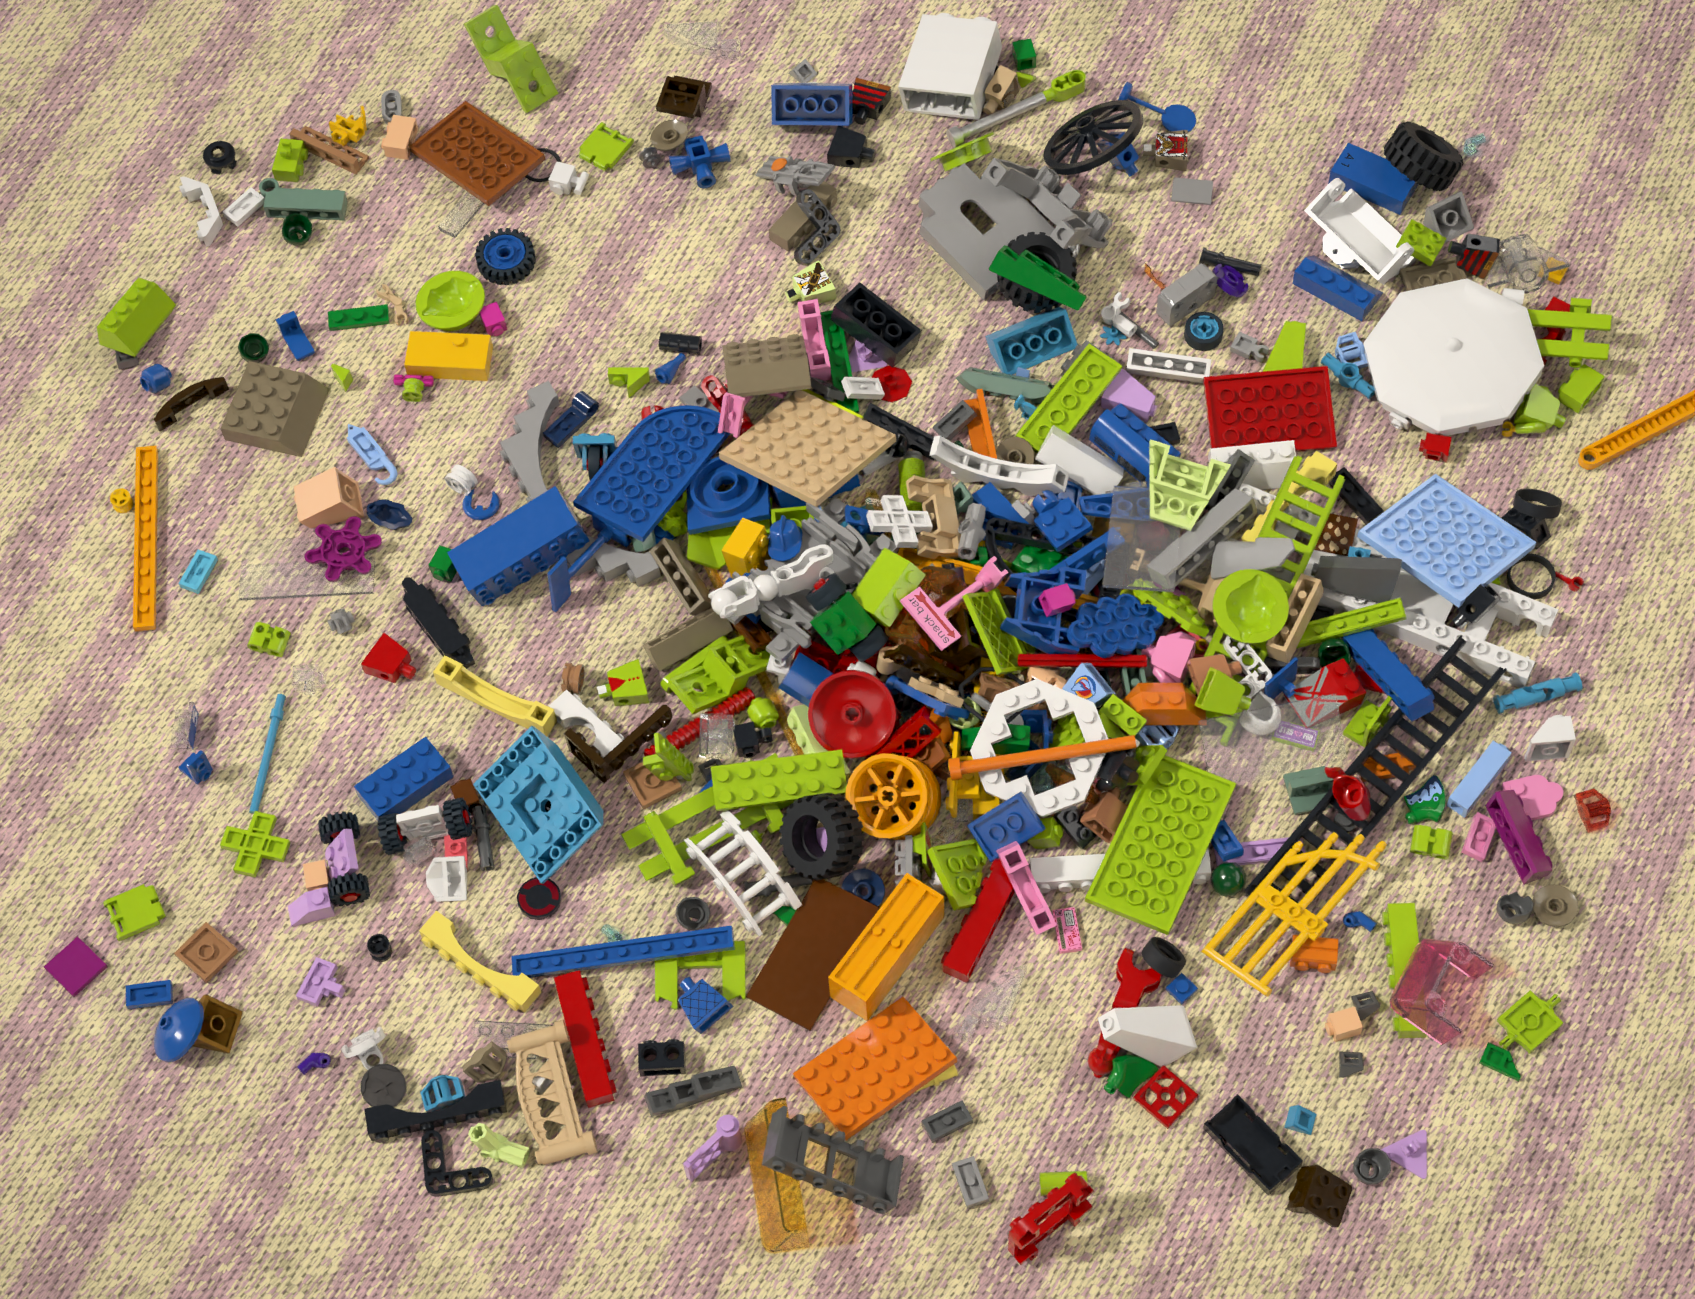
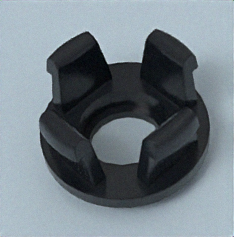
M213 142L203 152L204 162L214 174L220 175L222 168L227 166L230 169H234L237 164L234 147L228 142ZM216 149H220L222 153H225L221 157H213V151Z

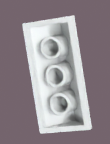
M1054 425L1051 427L1035 458L1044 465H1059L1070 473L1068 478L1070 481L1093 495L1113 493L1123 478V467Z

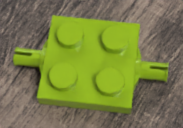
M1531 990L1498 1017L1497 1022L1508 1034L1499 1041L1500 1046L1503 1045L1502 1048L1507 1049L1515 1041L1529 1054L1533 1052L1563 1025V1022L1555 1015L1552 1009L1561 1002V998H1557L1558 995L1554 994L1545 1002L1539 999Z

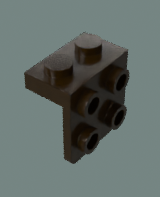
M1320 1165L1302 1166L1297 1173V1180L1289 1195L1286 1209L1294 1213L1309 1212L1331 1227H1339L1352 1192V1186Z

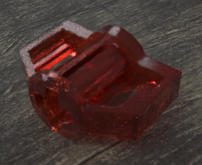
M1595 788L1574 795L1578 813L1587 833L1608 826L1611 806L1606 797ZM1593 796L1600 799L1588 804L1583 802V799ZM1606 814L1604 821L1591 824V818Z

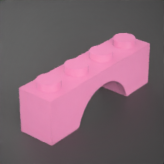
M818 299L798 302V314L802 336L804 337L810 376L824 381L831 380V367L824 341Z
M1017 841L996 850L1035 934L1038 935L1057 926Z

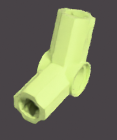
M478 1123L470 1128L468 1133L471 1138L470 1141L481 1149L480 1155L486 1159L490 1157L495 1159V1162L500 1160L520 1168L524 1167L530 1152L528 1147L508 1141L506 1137L493 1132L482 1123Z

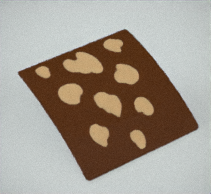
M1330 513L1314 550L1348 556L1349 548L1353 546L1358 519Z

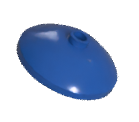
M194 998L182 999L174 1003L160 1018L154 1036V1049L160 1060L174 1062L183 1057L195 1043L204 1019L203 1006L198 1000Z

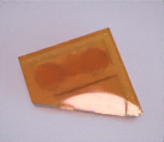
M1052 763L1045 768V771L1057 786L1076 780L1075 775ZM1093 785L1090 787L1085 802L1095 803L1099 798L1094 791Z

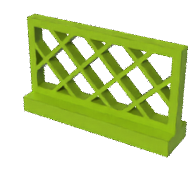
M993 589L989 592L967 593L962 596L996 674L1012 673L1017 675L1030 668L1019 667L1017 663L1018 654H1027L1022 641L1000 629V625L1006 617L1011 618L999 589Z

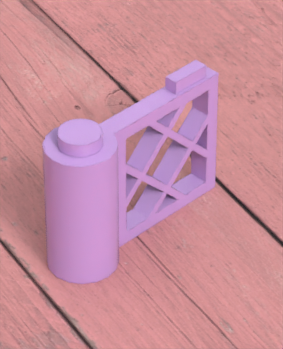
M723 1115L720 1117L716 1124L717 1132L683 1163L686 1177L691 1182L725 1150L734 1151L740 1147L742 1136L739 1121L733 1115Z

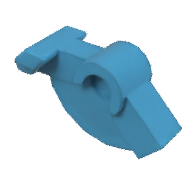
M1021 394L1015 401L1014 408L1016 410L1020 409L1022 411L1021 416L1028 420L1037 407L1025 402V398Z

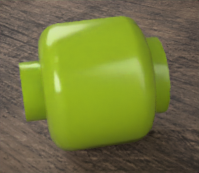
M755 698L751 701V705L747 710L751 722H754L755 728L758 729L773 728L779 717L772 700L768 698Z

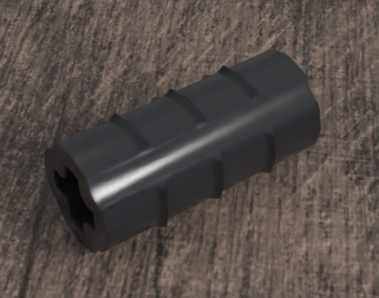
M672 332L660 333L659 350L689 354H700L702 336Z

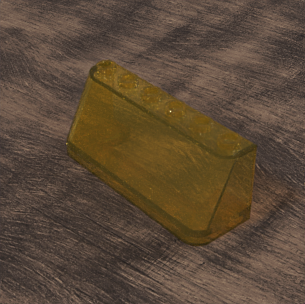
M786 1097L770 1100L744 1127L763 1249L771 1254L810 1248L799 1180L762 1165L772 1114L783 1106L787 1107Z

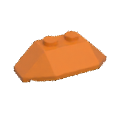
M1138 683L1122 700L1147 720L1145 725L1207 724L1206 711L1194 705L1197 697L1183 683Z

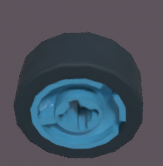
M1197 312L1186 321L1184 330L1185 341L1195 350L1210 351L1218 347L1222 341L1223 323L1213 313Z

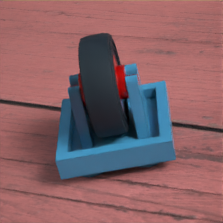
M582 433L578 436H573V446L577 458H582L583 470L588 471L589 480H591L618 448L615 435L601 433L599 436H591L590 434Z

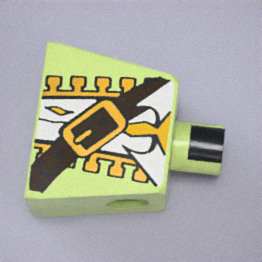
M819 260L792 277L793 289L785 292L790 303L801 299V301L818 299V304L836 299V288Z

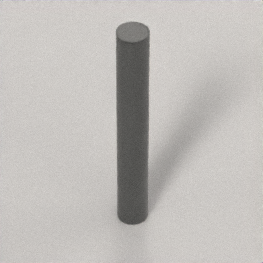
M1121 311L1120 314H1121L1122 316H1124V317L1127 318L1129 321H1131L1132 323H1134L1135 325H1137L1134 321H1132L1128 316H1126V315ZM1137 325L1135 334L1155 349L1159 343Z

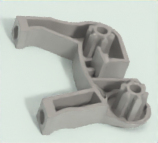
M993 158L984 171L983 175L996 187L1004 186L1030 199L1056 225L1050 237L1063 249L1078 244L1093 248H1105L1108 245V241L1104 236L1112 226L1113 220L1098 209L1093 210L1092 213L1073 209L1081 194L1068 182L1064 188L1059 185L1061 176L1055 170L1047 166H1043L1039 170L1032 166H1022L1008 160Z

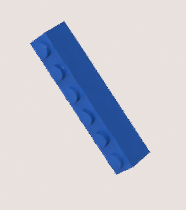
M1373 629L1342 636V640L1347 642L1350 648L1351 657L1387 696L1392 697V701L1411 721L1435 710L1433 704L1435 698L1432 691L1423 686L1418 676H1413L1409 667L1400 662L1397 654L1388 649L1384 640L1380 641L1377 638Z

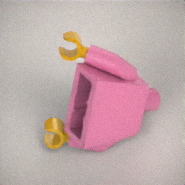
M1176 632L1167 636H1160L1157 645H1151L1147 649H1142L1141 655L1151 658L1150 667L1152 673L1160 683H1183L1188 671L1186 663L1189 659L1193 658L1194 653L1200 654L1205 651L1199 645H1205L1206 640L1199 639L1196 641V638L1184 632Z

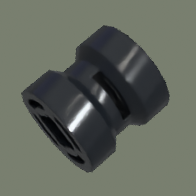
M375 934L367 942V948L372 959L375 961L385 962L391 957L393 953L392 947L385 935Z

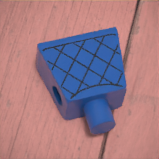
M1111 132L1109 134L1120 139L1125 132ZM1104 139L1096 143L1102 152L1114 145ZM1132 144L1110 160L1115 169L1125 170L1129 177L1139 171L1134 163L1139 159V155Z
M687 977L680 983V987L685 993L678 1001L692 1027L700 1034L734 1007L732 1003L703 979L695 984L690 977Z

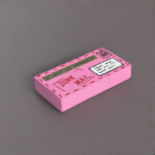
M1075 907L1052 910L1053 918L1057 924L1055 931L1059 953L1082 951Z

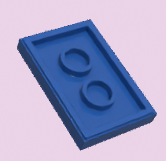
M1022 791L967 825L990 862H993L995 858H999L996 850L1015 841L1020 845L1046 829Z

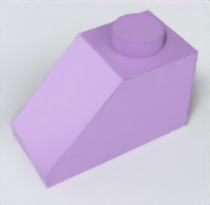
M327 887L305 892L288 906L291 927L335 916L333 903L330 901Z

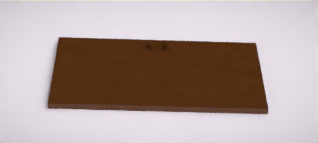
M824 879L813 881L801 902L802 905L796 910L746 995V998L809 1031L813 1028L830 999L828 977L880 909Z

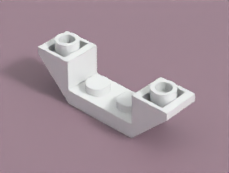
M184 176L180 177L182 186H179L183 198L187 197L189 203L201 199L203 206H208L209 210L205 211L208 218L197 222L200 230L196 231L199 241H204L206 247H209L223 226L208 184Z

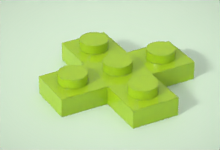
M255 811L248 830L231 826L226 827L220 847L221 849L239 853L233 868L235 873L256 878L263 858L284 863L291 843L289 839L271 836L277 821L275 815Z

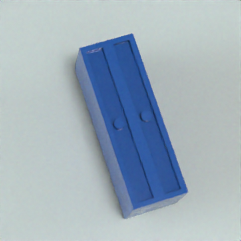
M554 486L447 553L468 592L481 606L492 604L498 597L510 593L516 586L528 582L534 575L547 570L549 566L559 561L563 556L566 558L573 551L583 548L590 540L569 503L557 487Z

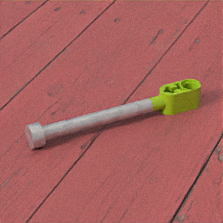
M1073 70L1053 79L1051 88L962 128L954 126L947 129V138L953 148L964 144V139L1051 100L1056 102L1066 101L1084 92L1086 75L1081 70Z

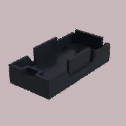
M1238 1094L1215 1116L1204 1123L1203 1129L1268 1196L1302 1166L1303 1160L1287 1144L1280 1141L1281 1138L1258 1115L1256 1116L1254 1110ZM1246 1113L1254 1120L1253 1122L1245 1115ZM1279 1146H1280V1148L1286 1153V1155H1284V1154L1278 1149Z

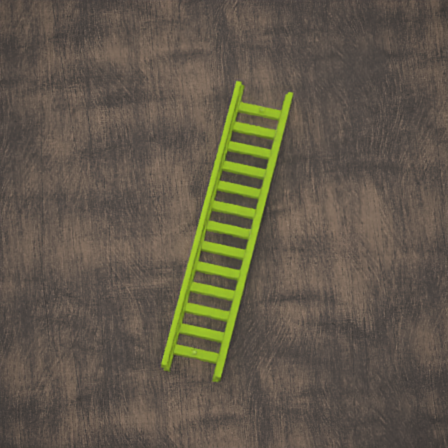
M1294 456L1257 537L1289 538L1271 529L1275 519L1311 535L1308 545L1292 539L1295 547L1294 551L1303 554L1299 565L1288 559L1281 565V568L1294 573L1291 583L1272 576L1284 588L1288 599L1301 573L1303 574L1345 481L1344 476L1339 475L1333 489H1330L1296 473L1302 460L1300 456ZM1294 482L1328 498L1325 507L1318 506L1288 492L1291 483ZM1283 500L1319 516L1316 527L1280 511ZM1217 626L1204 657L1213 656L1217 652L1232 659L1224 649V645L1219 643L1224 633L1219 626ZM1267 641L1249 644L1260 649L1258 656L1264 662L1268 654L1266 649ZM1247 655L1242 657L1244 665H1253V658ZM1257 664L1254 667V669L1251 670V673H1253L1255 670L1259 674L1257 668L1260 666ZM1240 675L1232 676V678L1237 682H1240L1244 678ZM1192 682L1189 690L1194 695H1196V690ZM1243 685L1245 686L1243 696H1248L1251 689L1248 685ZM1238 708L1234 716L1231 715V717L1205 710L1206 718L1226 726L1219 741L1221 745L1226 747L1242 709Z

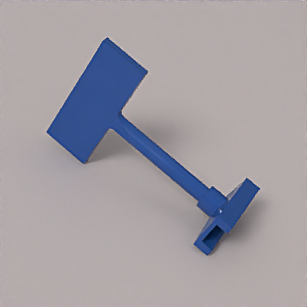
M592 516L593 528L600 532L598 538L569 569L567 558L563 556L547 573L552 611L557 612L571 596L570 578L578 572L604 543H608L610 539L627 548L632 542L627 537L628 534Z

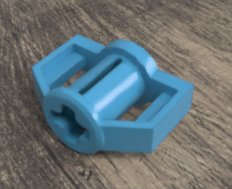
M439 1075L432 1078L420 1092L426 1112L447 1108L465 1097L461 1079L447 1075ZM449 1080L454 1083L456 1095H451L448 1084ZM432 1087L436 1098L433 1104L429 1095Z

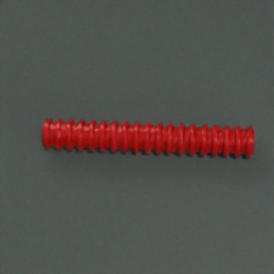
M748 687L743 688V691L740 690L737 694H733L732 698L728 697L726 701L724 700L721 704H717L716 708L712 707L710 711H706L705 715H699V718L696 717L694 721L688 722V725L685 724L683 728H678L677 732L674 731L672 735H667L666 739L677 750L683 749L685 745L696 741V738L699 739L702 735L707 734V731L710 732L713 728H717L718 724H723L724 721L726 722L729 718H733L734 714L737 715L740 711H744L745 707L748 708L751 705V701L756 698L753 691ZM651 745L650 749L646 748L644 750L645 757L656 754L655 745Z

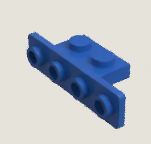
M1113 528L1050 570H1056L1061 567L1087 570L1124 546L1125 541Z

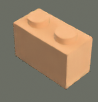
M393 115L391 122H388L386 138L382 139L381 144L386 157L409 159L411 153L409 146L414 143L418 132L416 118Z

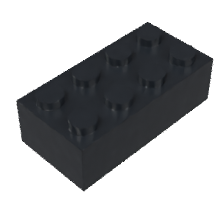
M860 282L834 305L830 319L861 344L864 343L866 348L892 368L918 345L922 333L920 328Z

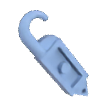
M348 424L347 441L369 469L379 470L385 467L390 473L388 479L380 480L375 478V481L381 485H388L394 482L397 478V469L388 459L385 452L364 427L359 428Z

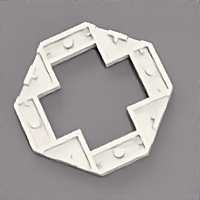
M1035 679L995 696L970 752L973 760L996 756L992 744L1012 737L1005 716L1044 701L1048 705L1053 721L1074 713L1085 742L1105 740L1108 737L1093 702ZM1106 753L1068 759L1076 780L1034 795L1027 775L1006 783L1001 769L978 773L987 794L1006 801L1022 791L1035 813L1044 818L1085 802Z

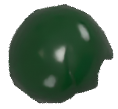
M291 214L284 219L282 237L287 243L298 246L304 245L310 240L312 223L307 216ZM297 233L302 235L301 239H299Z
M250 333L241 337L238 344V352L246 362L259 363L268 355L269 344L260 334Z
M1335 638L1322 642L1318 648L1320 666L1323 668L1343 658L1349 665L1351 662V652L1347 642Z
M1224 862L1218 865L1212 872L1211 885L1214 891L1221 896H1234L1245 887L1246 873L1243 867L1236 862Z

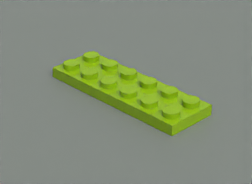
M1088 344L1015 437L1028 441L1034 452L1038 454L1053 425L1070 435L1122 370V365L1091 344Z
M842 750L711 766L716 811L792 802L804 796L822 793L846 795L847 783Z

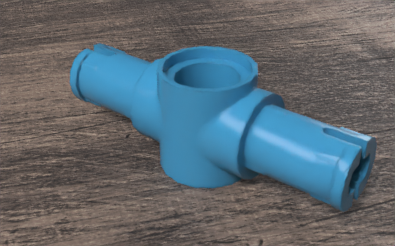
M1329 352L1322 358L1321 364L1328 366L1334 373V376L1339 379L1338 381L1341 386L1352 388L1353 390L1356 389L1367 399H1370L1375 394L1374 387L1359 374L1357 365L1341 363Z

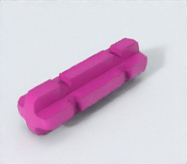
M395 374L393 380L394 385L400 386L408 378L421 380L424 383V387H432L434 385L433 376L423 377L421 375L404 376Z

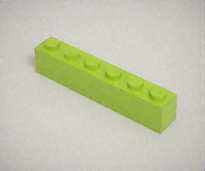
M1388 903L1385 912H1382V924L1387 925V933H1384V945L1389 946V954H1386V965L1391 967L1392 975L1388 976L1389 989L1393 988L1394 996L1390 998L1391 1010H1395L1396 1018H1393V1031L1398 1032V1039L1426 1038L1428 1022L1415 903Z

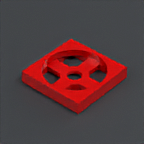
M1163 1065L1135 1094L1133 1100L1169 1129L1198 1098V1094ZM1160 1079L1173 1080L1168 1087H1162L1156 1081ZM1181 1087L1186 1096L1184 1104L1175 1098V1093ZM1148 1088L1157 1095V1099L1151 1105L1146 1102L1145 1098ZM1168 1093L1170 1099L1165 1101L1161 1098V1095ZM1168 1105L1176 1111L1172 1116H1162L1158 1112L1163 1106Z

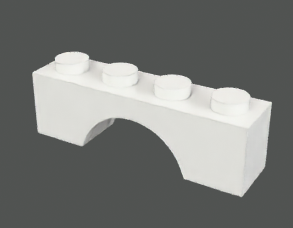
M565 690L548 707L554 709L557 722L562 727L567 728L581 725L591 729L596 735L593 745L600 751L601 757L604 758L625 738L620 733H614L610 724L605 720L601 721L591 707L586 708L578 695L575 693L572 695Z

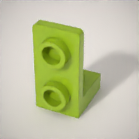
M1114 694L1111 695L1099 710L1130 736H1136L1147 723L1145 718Z

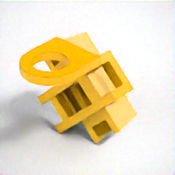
M363 105L360 106L361 116L356 121H354L353 115L346 119L338 114L335 116V123L329 121L330 131H333L331 133L332 141L345 146L350 140L357 143L365 135L367 126Z

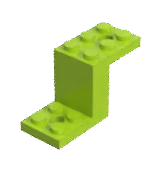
M498 5L490 7L464 23L488 72L493 76L507 79L525 113L530 112L559 94L533 43L515 39ZM488 26H491L494 30L491 37H488L485 33ZM535 81L537 87L531 92L529 90V83Z
M1098 712L1108 739L1109 737L1118 738L1126 736L1103 712ZM1075 714L1067 715L1058 720V725L1053 731V743H1049L1048 748L1085 743ZM1163 745L1138 746L1135 749L1137 754L1135 758L1140 762V766L1136 770L1139 777L1135 783H1128L1127 785H1145L1168 751Z

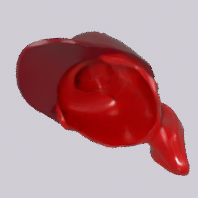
M1325 767L1324 770L1327 777L1334 779L1333 795L1342 810L1352 820H1366L1371 812L1369 801L1371 795L1364 782L1356 776L1346 775L1340 767Z

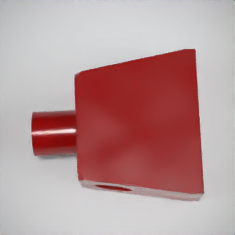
M386 633L381 635L361 663L364 673L392 683H396L401 675L412 679L416 673V668L409 665L412 661L409 652Z

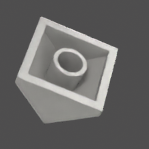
M1462 191L1426 208L1423 224L1447 238L1445 243L1474 229Z

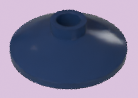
M869 869L852 871L846 876L841 886L842 889L877 907L881 905L885 896L883 880L876 872ZM864 887L868 889V894L865 896L861 894V890Z

